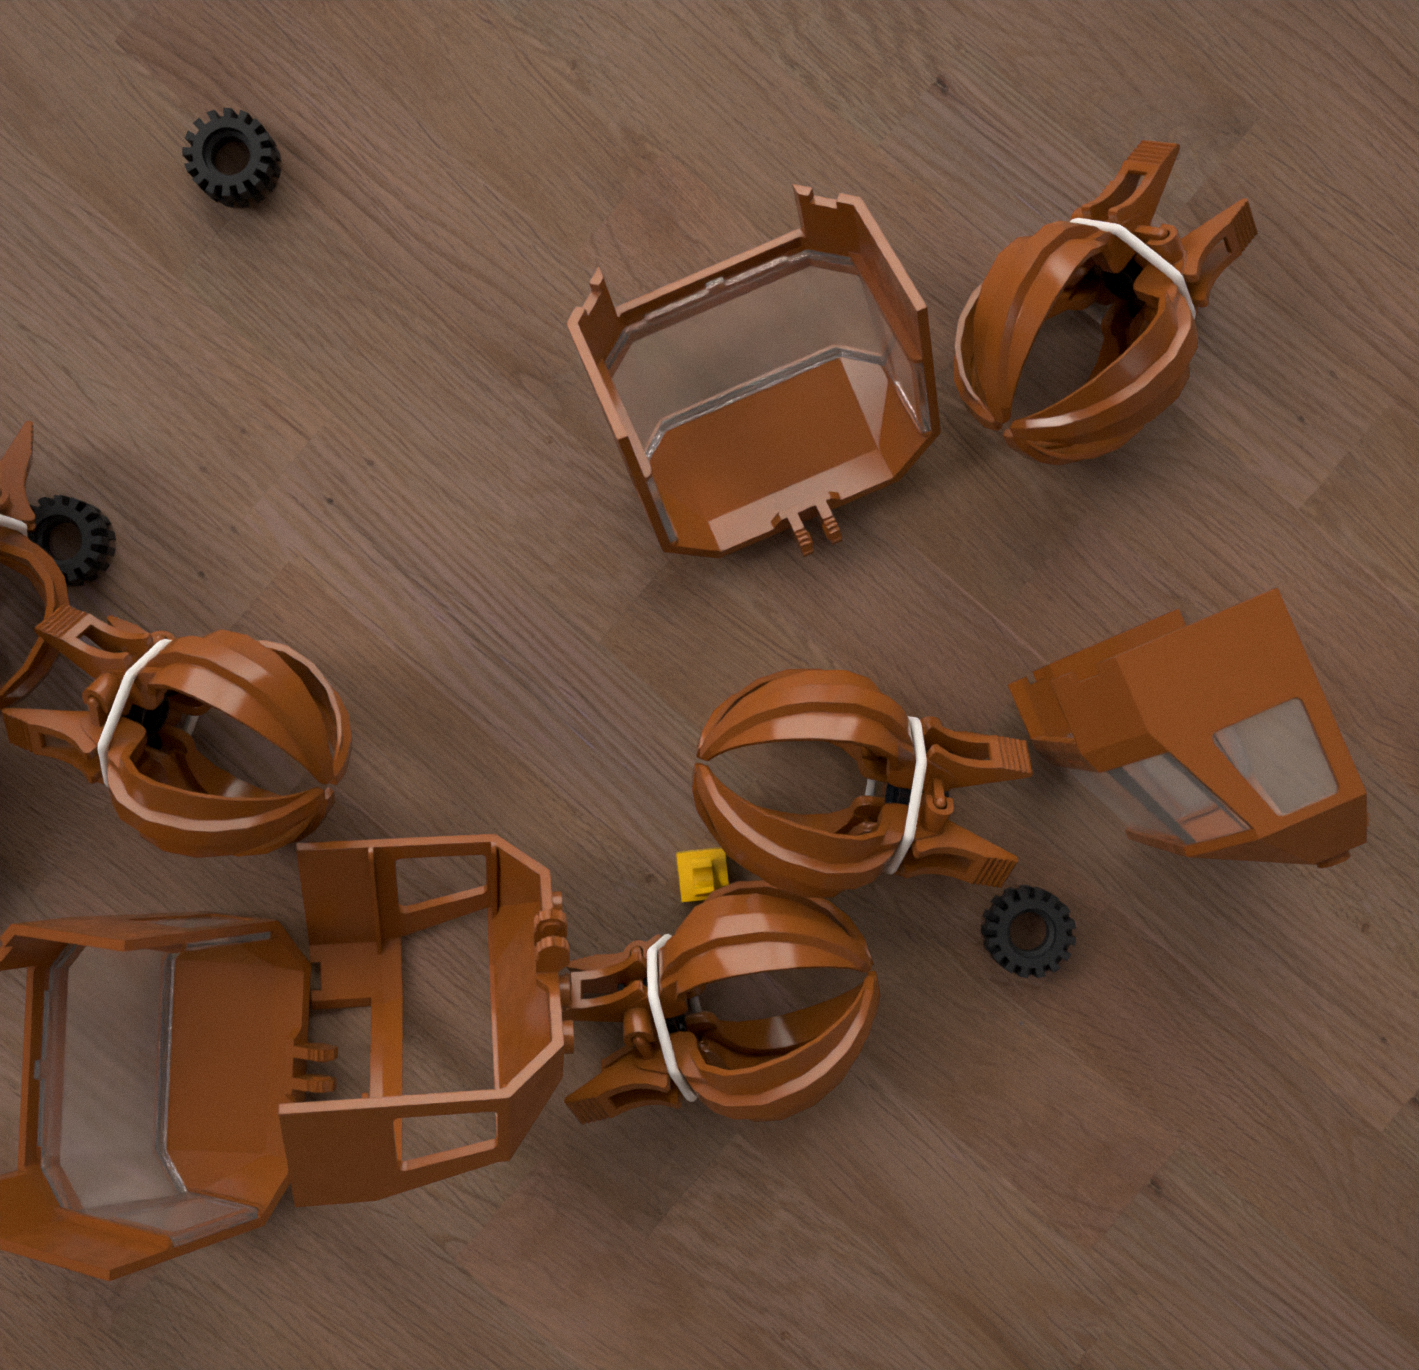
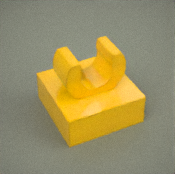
M721 847L676 852L682 902L706 900L712 891L729 885L726 854Z

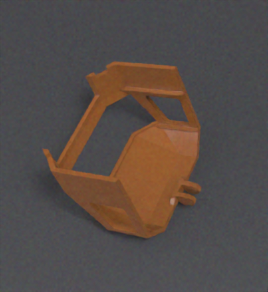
M497 834L297 843L296 853L309 939L310 963L320 962L321 989H311L312 1010L371 1006L370 1094L368 1092L362 1093V1098L279 1104L278 1116L295 1208L378 1201L497 1162L510 1161L562 1080L564 1054H574L573 1021L562 1020L561 1008H570L569 975H558L560 970L570 964V950L568 940H566L567 917L566 913H563L562 892L552 891L550 870ZM483 855L486 857V884L484 886L408 906L399 904L396 861L398 859ZM487 908L494 1089L403 1095L401 937ZM495 1112V1139L402 1161L403 1118Z

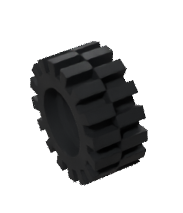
M223 108L224 116H220L215 109L206 112L211 121L205 124L198 118L193 123L199 130L195 135L187 131L185 136L186 141L191 145L190 148L183 147L182 156L189 162L184 164L187 172L192 176V180L215 202L219 200L224 206L233 208L234 202H237L241 208L249 207L248 199L252 197L257 203L261 202L265 198L260 192L264 188L272 192L276 186L271 180L272 176L280 177L281 169L276 162L281 161V157L275 147L276 143L263 125L256 118L253 120L249 113L240 110L239 115H237L232 108ZM230 142H241L248 147L250 152L248 165L236 175L220 173L215 164V157L218 151Z
M54 495V499L48 497L38 499L39 507L30 505L35 514L34 523L36 531L32 533L27 532V537L54 559L65 576L66 586H83V581L93 582L99 578L96 574L98 570L106 572L110 564L104 560L107 555L114 557L116 548L109 547V541L116 540L114 531L107 530L106 526L110 525L111 522L107 516L99 514L100 509L84 501L64 495ZM72 523L81 534L82 544L80 550L70 559L59 560L49 549L50 534L58 525Z
M1019 885V888L1016 889L1009 887L1003 890L1005 894L998 897L995 895L990 901L993 903L989 910L985 908L982 917L985 918V924L981 925V934L985 938L983 944L992 955L991 957L1011 974L1013 972L1023 978H1028L1029 975L1041 978L1045 977L1044 972L1051 970L1053 973L1059 970L1061 967L1058 963L1062 959L1068 961L1072 955L1068 952V948L1070 945L1075 946L1076 937L1072 935V929H1076L1075 920L1070 918L1068 914L1071 912L1069 908L1058 897L1037 886L1035 888L1029 885ZM1032 912L1040 915L1044 920L1046 935L1039 946L1028 950L1020 949L1011 940L1010 927L1017 916Z

